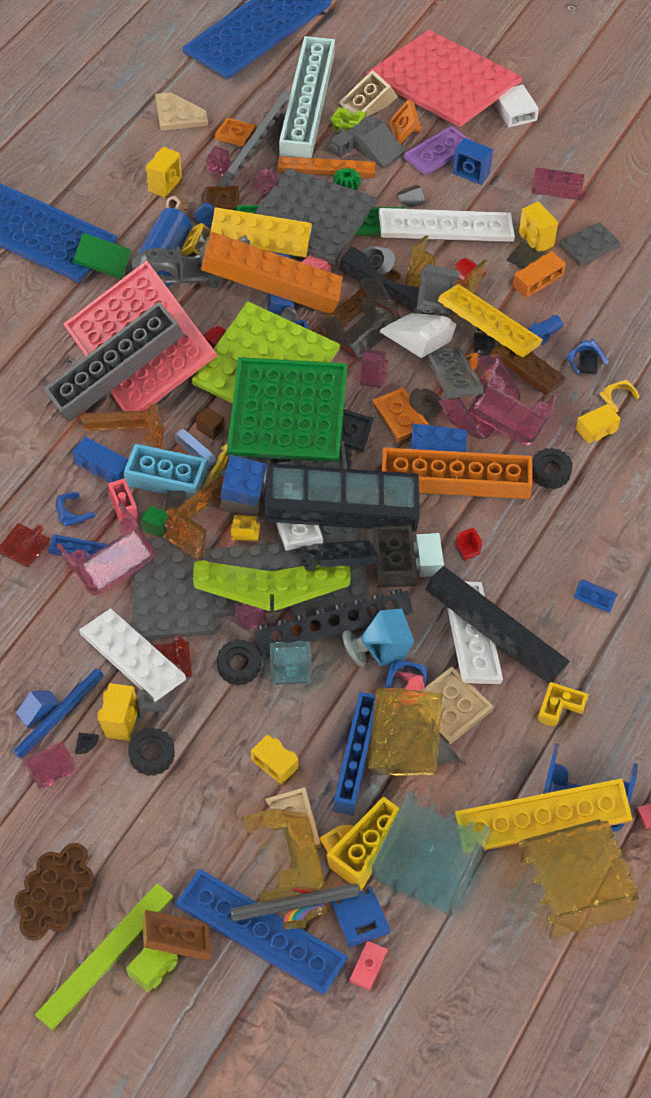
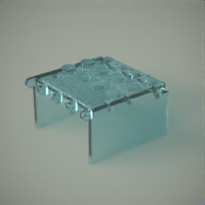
M409 790L372 866L373 877L390 887L397 881L395 889L409 896H412L415 890L418 891L415 899L431 906L435 899L437 900L436 909L448 915H453L492 831L489 830V826L485 825L481 834L472 830L475 823L471 821L468 827H464L453 821L455 814L452 812L448 819L434 813L435 804H431L429 809H425L416 804L419 797Z

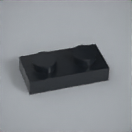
M582 350L579 352L580 373L597 374L598 355L594 351Z

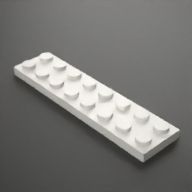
M379 209L381 237L514 242L515 238L511 213Z

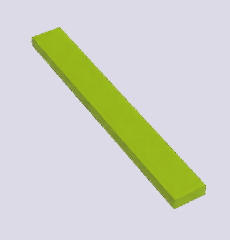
M157 883L38 1010L35 1017L53 1031L143 933V914L145 910L161 913L174 899L173 895Z

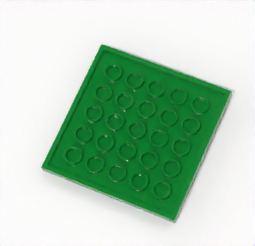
M238 357L227 456L339 462L347 363Z

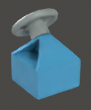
M402 609L380 610L363 636L356 638L350 631H344L342 635L348 654L360 667L366 665L364 652L368 650L380 666L390 665L391 662L396 663L397 660L404 661L414 643Z

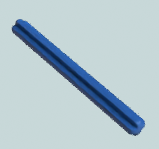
M94 669L14 749V754L18 758H24L104 677L102 671Z

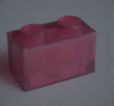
M365 348L361 361L360 385L381 389L383 382H386L388 377L389 360H386V352Z
M63 741L25 760L27 770L38 789L48 787L54 781L61 777H67L76 770L74 759Z

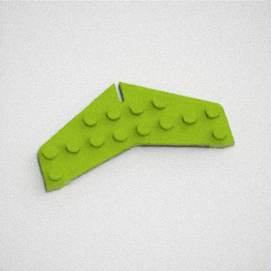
M202 560L194 561L193 585L196 589L270 611V600H274V611L345 588L350 585L351 576L350 566L320 568L317 565L310 571L305 570L304 566L277 571H266Z

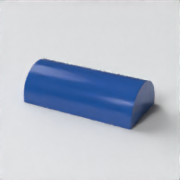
M165 208L162 210L138 254L152 248L176 249V247H181L192 227L188 216L175 208Z

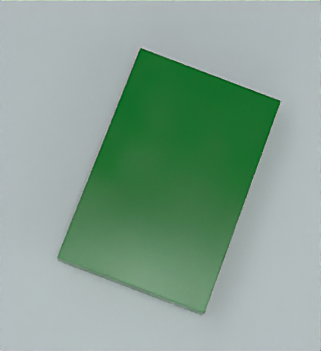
M82 233L73 263L122 279L131 249Z

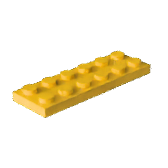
M215 207L211 233L215 232L235 240H239L242 236L246 235L247 239L250 240V245L270 252L306 258L312 223Z
M460 284L441 294L438 299L446 308L451 309L458 316L466 319L473 326L478 327L488 336L493 337L521 357H525L542 343L543 339Z

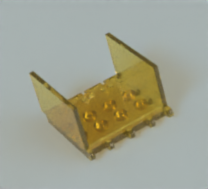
M600 819L518 841V846L520 848L524 847L521 863L526 865L534 864L538 877L532 879L533 885L542 884L546 897L541 898L540 903L541 905L549 904L553 915L546 918L548 923H553L549 933L550 939L627 918L634 913L639 901L638 890L633 878L625 879L631 874L625 859H617L622 856V852L617 840L611 839L614 837V833L608 821L601 822Z

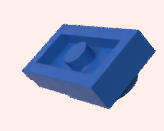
M583 579L578 584L574 598L610 613L618 593Z

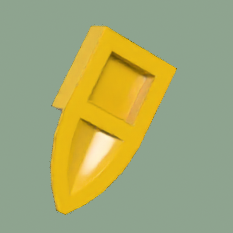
M341 825L320 837L319 839L327 852L354 826Z

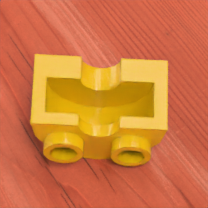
M234 515L231 526L232 541H258L260 523H257V516Z

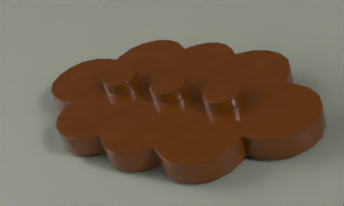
M71 843L65 846L60 854L56 852L44 853L37 860V870L28 873L25 877V889L16 895L14 907L17 913L22 916L19 928L21 934L27 940H39L47 934L49 929L56 932L67 929L72 923L73 912L80 910L84 906V893L93 887L94 875L92 870L86 866L89 857L88 851L83 845Z

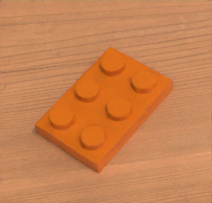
M404 388L372 400V406L397 443L412 436L413 423L429 425Z

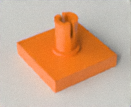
M409 99L389 121L393 136L400 144L403 143L412 131L419 134L422 130L414 102Z

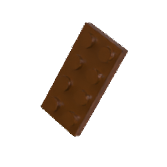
M500 344L491 352L493 357L545 396L561 386L566 380V377L558 370L552 368L532 351L525 357H521L508 347Z

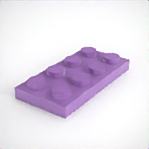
M450 126L406 152L404 159L426 176L453 160L457 146L463 138H468L456 128Z

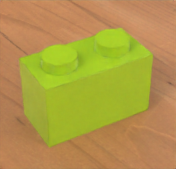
M144 948L126 968L127 974L146 992H149L161 983L162 976L167 971L170 972L175 968L178 962L177 954Z

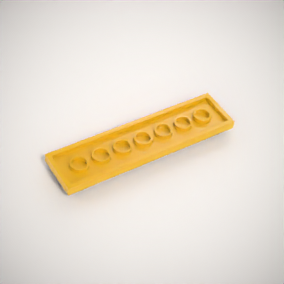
M623 779L455 811L463 854L632 822Z

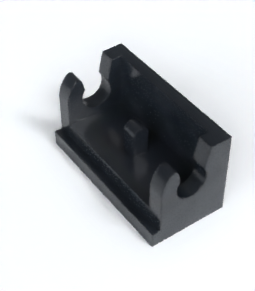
M485 332L474 333V353L477 352L481 357L478 363L493 364L494 357L491 355V352L495 348V339L488 336Z

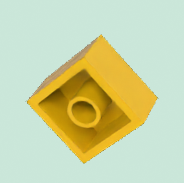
M162 147L155 154L154 158L147 163L145 170L147 172L149 192L166 198L180 181L182 172L179 152Z
M539 201L522 208L519 227L520 236L528 242L531 248H535L538 252L553 247L558 221Z
M109 683L108 689L103 693L104 703L102 709L98 711L97 720L100 722L101 729L104 731L106 738L130 742L139 711L138 698L133 686Z

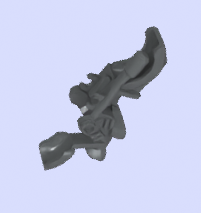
M246 235L238 240L250 244V240L247 239ZM209 237L205 240L203 247H200L201 251L198 256H183L180 253V247H176V249L152 248L141 252L132 260L133 270L147 260L155 271L170 273L172 276L158 274L164 284L190 282L193 285V282H199L201 285L204 282H208L212 288H218L223 278L201 270L205 246Z

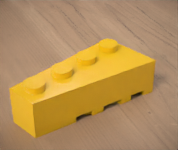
M382 797L326 854L329 868L350 884L356 883L359 891H362L401 823L400 808L385 797Z

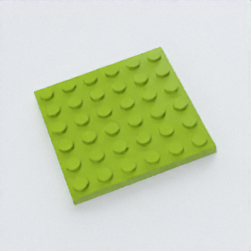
M247 301L213 349L218 356L199 369L192 379V384L233 403L238 357L331 362L339 351L340 344Z

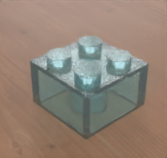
M310 642L270 643L271 685L311 683L312 662Z

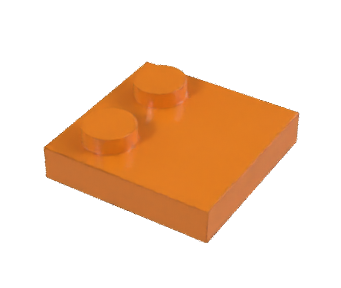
M226 118L215 133V139L244 147L256 131V125Z

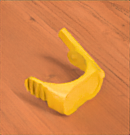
M629 380L611 384L605 387L603 392H600V396L615 412H618V407L612 401V390H630L634 398L639 399V393Z

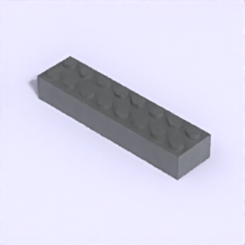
M158 302L43 389L70 422L185 334L164 306Z

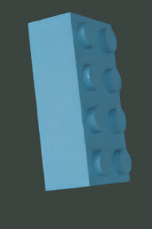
M135 443L124 470V479H126L129 487L196 501L208 473L207 459Z

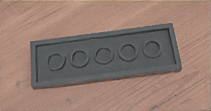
M460 347L437 349L425 356L447 397L458 398L463 395L473 397L483 394V385Z

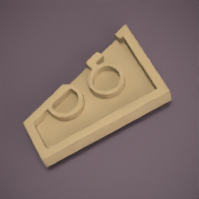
M305 787L265 799L267 805L301 853L321 847ZM273 809L287 810L301 815L288 818L289 816Z

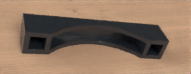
M353 246L341 257L339 270L344 274L353 277L358 282L369 286L415 313L430 314L417 309L419 287L406 286L387 279L372 266L365 253Z

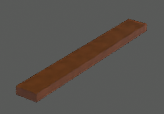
M393 268L390 272L381 274L394 282L401 278V273ZM364 285L312 331L326 338H332L376 300L381 293Z

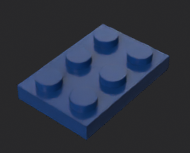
M413 423L411 449L466 452L467 430Z

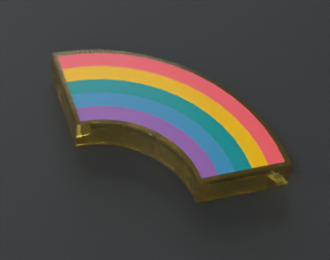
M326 903L288 910L283 918V928L306 927V923L311 918L327 913Z

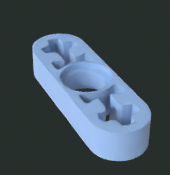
M181 429L174 434L178 445L191 456L207 459V469L216 463L214 455L186 430Z

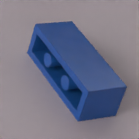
M86 436L72 451L74 463L77 466L84 467L92 474L104 478L108 483L124 479V470L129 460Z

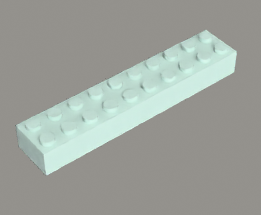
M304 36L280 136L279 156L312 158L335 55V39Z

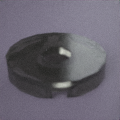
M415 388L411 392L408 399L409 404L417 413L426 417H437L441 414L444 404L441 403L440 396L434 391L426 388L422 390Z

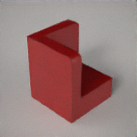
M474 527L459 532L456 535L455 548L463 561L481 555L482 540Z

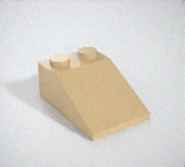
M372 70L339 102V105L349 109L353 114L356 111L367 112V116L385 109L397 98V95L392 87Z

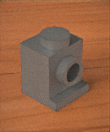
M340 129V133L331 139L329 150L341 158L353 149L354 136L344 129Z

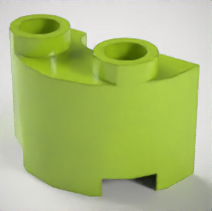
M339 107L330 118L333 129L336 132L344 129L349 133L351 128L366 119L367 112L356 111L353 114L349 109Z

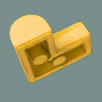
M550 682L538 715V720L544 725L556 726L563 708L583 714L589 694Z

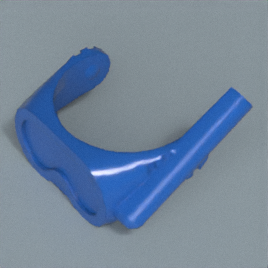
M594 339L583 341L566 356L577 375L580 372L573 364V360L576 354L582 350L594 351L605 364L609 363Z
M79 492L59 495L56 498L59 522L63 523L64 526L83 523L85 520L95 517L94 512L79 516L71 514L65 509L63 505L65 500L79 498Z
M397 660L396 663L391 662L385 686L386 689L390 690L396 671L402 668H412L418 671L423 676L424 688L426 687V666L403 660Z

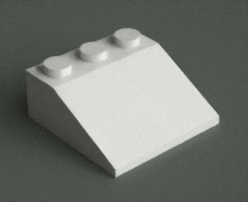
M410 313L382 328L380 332L415 355L423 358L451 342L457 324L443 315Z

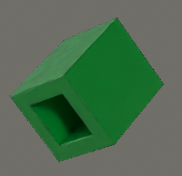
M149 506L140 518L142 530L158 537H164L171 526L170 513Z

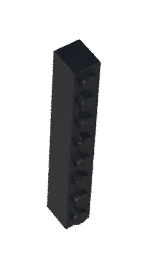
M444 565L430 578L425 589L430 595L442 602L447 608L459 615L548 684L550 682L554 683L564 672L570 662L567 658Z

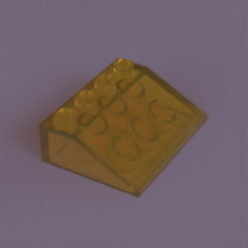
M400 688L376 689L368 767L377 775H436L443 694Z

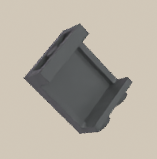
M426 264L421 269L417 309L425 313L434 312L444 317L450 316L454 311L446 308L438 299L441 294L455 286L460 271Z

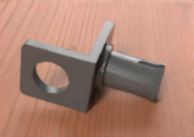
M145 689L141 690V697L138 700L139 711L136 719L144 720L146 711L165 712V699H158L154 702L151 699H147Z

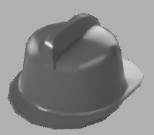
M368 246L362 250L367 255L369 262L380 274H386L393 268L395 255L391 249Z
M432 728L435 733L422 746L429 759L436 764H446L457 759L466 766L465 761Z

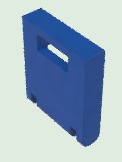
M371 886L367 887L368 894H365L362 889L357 897L338 900L340 904H337L336 901L330 902L349 948L390 934V927ZM375 923L374 930L357 935L356 929Z

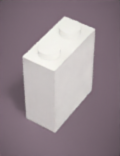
M524 85L512 87L493 103L508 128L537 121L539 108Z

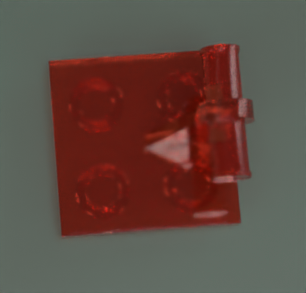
M18 523L1 543L0 554L29 568L49 543L50 538L40 534L44 530L40 524H37L32 530Z

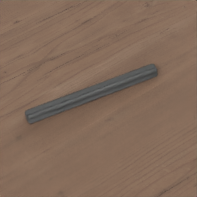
M355 883L236 907L230 910L232 921H239L357 897L360 892L358 885Z

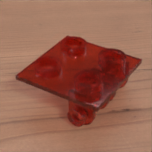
M176 636L173 643L152 645L182 671L186 677L192 676L189 641L185 642L181 636Z

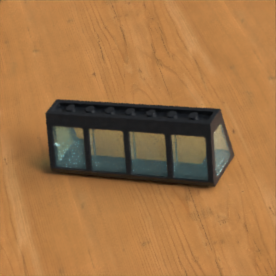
M268 463L264 487L265 522L417 532L420 519L419 474Z

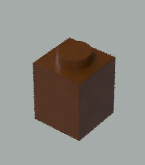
M207 407L196 416V429L214 440L225 429L224 417Z

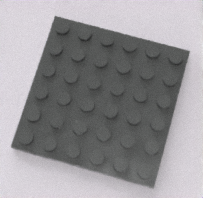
M287 168L254 214L312 223L307 256L311 255L335 265L376 204L377 197Z

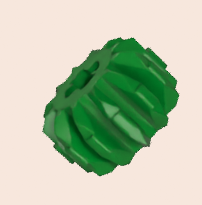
M342 167L341 170H336L333 182L358 191L361 179L359 172L355 171V168L349 169L348 167L344 169Z

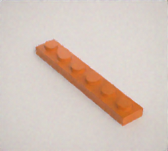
M279 156L277 169L278 172H285L289 168L304 174L334 175L336 170H341L342 167L344 169L349 167V169L355 168V171L359 172L360 177L375 178L376 162Z

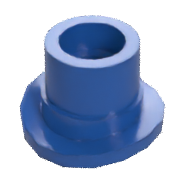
M209 203L201 204L195 211L197 223L211 227L215 208Z

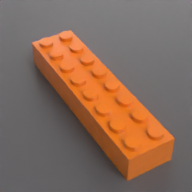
M215 232L211 233L207 241L201 266L202 271L328 314H332L339 303L342 276Z
M383 448L382 471L419 474V493L530 499L532 491V456ZM384 489V491L396 492L394 489Z

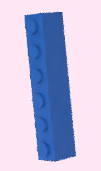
M359 691L335 794L334 812L355 815L379 708L380 695Z

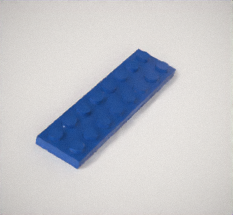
M199 869L176 901V907L197 920L205 922L210 928L325 996L347 962L348 956L291 922H284V918L276 913L232 921L230 914L232 908L256 904L257 902Z

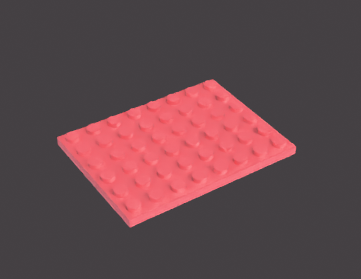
M427 30L366 72V75H368L373 70L392 87L396 94L413 101L415 104L458 127L464 125L498 100L509 89L522 82V76L431 30Z
M147 260L64 323V326L85 356L158 302L164 306L178 323L185 335L110 391L130 421H133L218 356Z

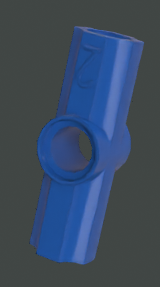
M552 315L540 324L538 322L533 323L528 330L543 339L541 343L543 345L552 334L563 328V322L558 315Z

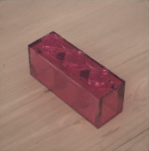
M536 168L532 193L580 200L585 174Z

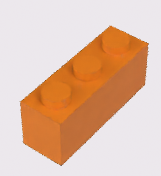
M551 251L534 263H530L524 269L517 271L514 274L513 287L527 298L563 276L566 263Z

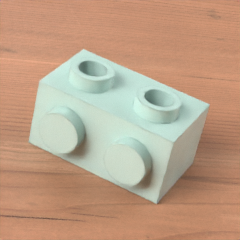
M439 533L416 534V542L412 543L413 554H417L415 570H419L420 577L433 576L444 565Z

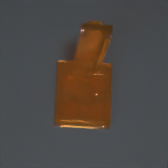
M158 404L150 405V411L80 414V420L85 431L147 428L148 430L144 434L145 444H148L149 447L162 449L164 425H161L162 417L161 414H158Z
M222 476L212 480L205 488L200 489L193 497L185 500L178 508L171 506L166 511L168 519L165 521L167 532L164 534V537L198 561L204 557L207 530L191 520V518L221 495L224 481Z

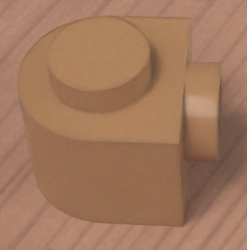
M171 196L167 199L166 208H175L187 214L190 203L183 198Z

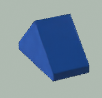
M31 691L16 714L25 726L30 728L48 716L60 702L51 691Z

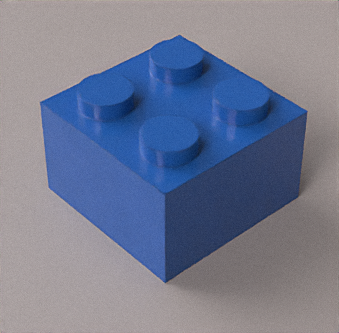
M463 138L455 149L453 174L482 185L491 172L493 149Z
M230 455L220 498L257 507L267 464Z

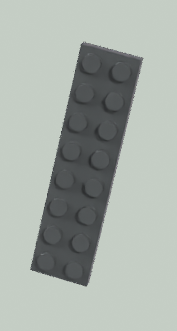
M283 91L229 167L218 186L225 187L231 185L234 178L239 174L240 169L248 161L247 159L251 157L283 111L281 108L284 109L289 102L287 100L289 92Z

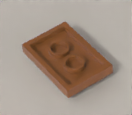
M145 910L143 914L144 948L209 960L211 947L208 924Z

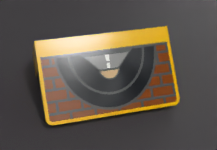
M202 223L191 228L180 252L184 256L192 252L200 255V247H203L211 231Z

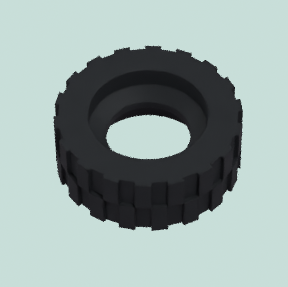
M545 448L538 451L532 459V478L534 482L547 489L561 488L563 485H566L570 480L573 463L570 460L571 458L560 449ZM545 463H555L560 466L561 470L558 474H548L543 471L542 466Z
M243 639L229 641L218 651L217 669L219 675L229 684L245 685L248 682L254 681V678H257L258 673L261 671L260 651H258V648L253 643ZM237 654L245 655L249 660L248 666L243 670H234L229 665V660L232 656Z
M145 728L142 731H138L131 738V742L128 745L129 758L133 768L138 770L139 773L155 776L159 773H164L173 764L175 757L174 743L166 731L164 732L159 728ZM148 743H156L161 747L162 753L155 760H147L141 754L142 748Z

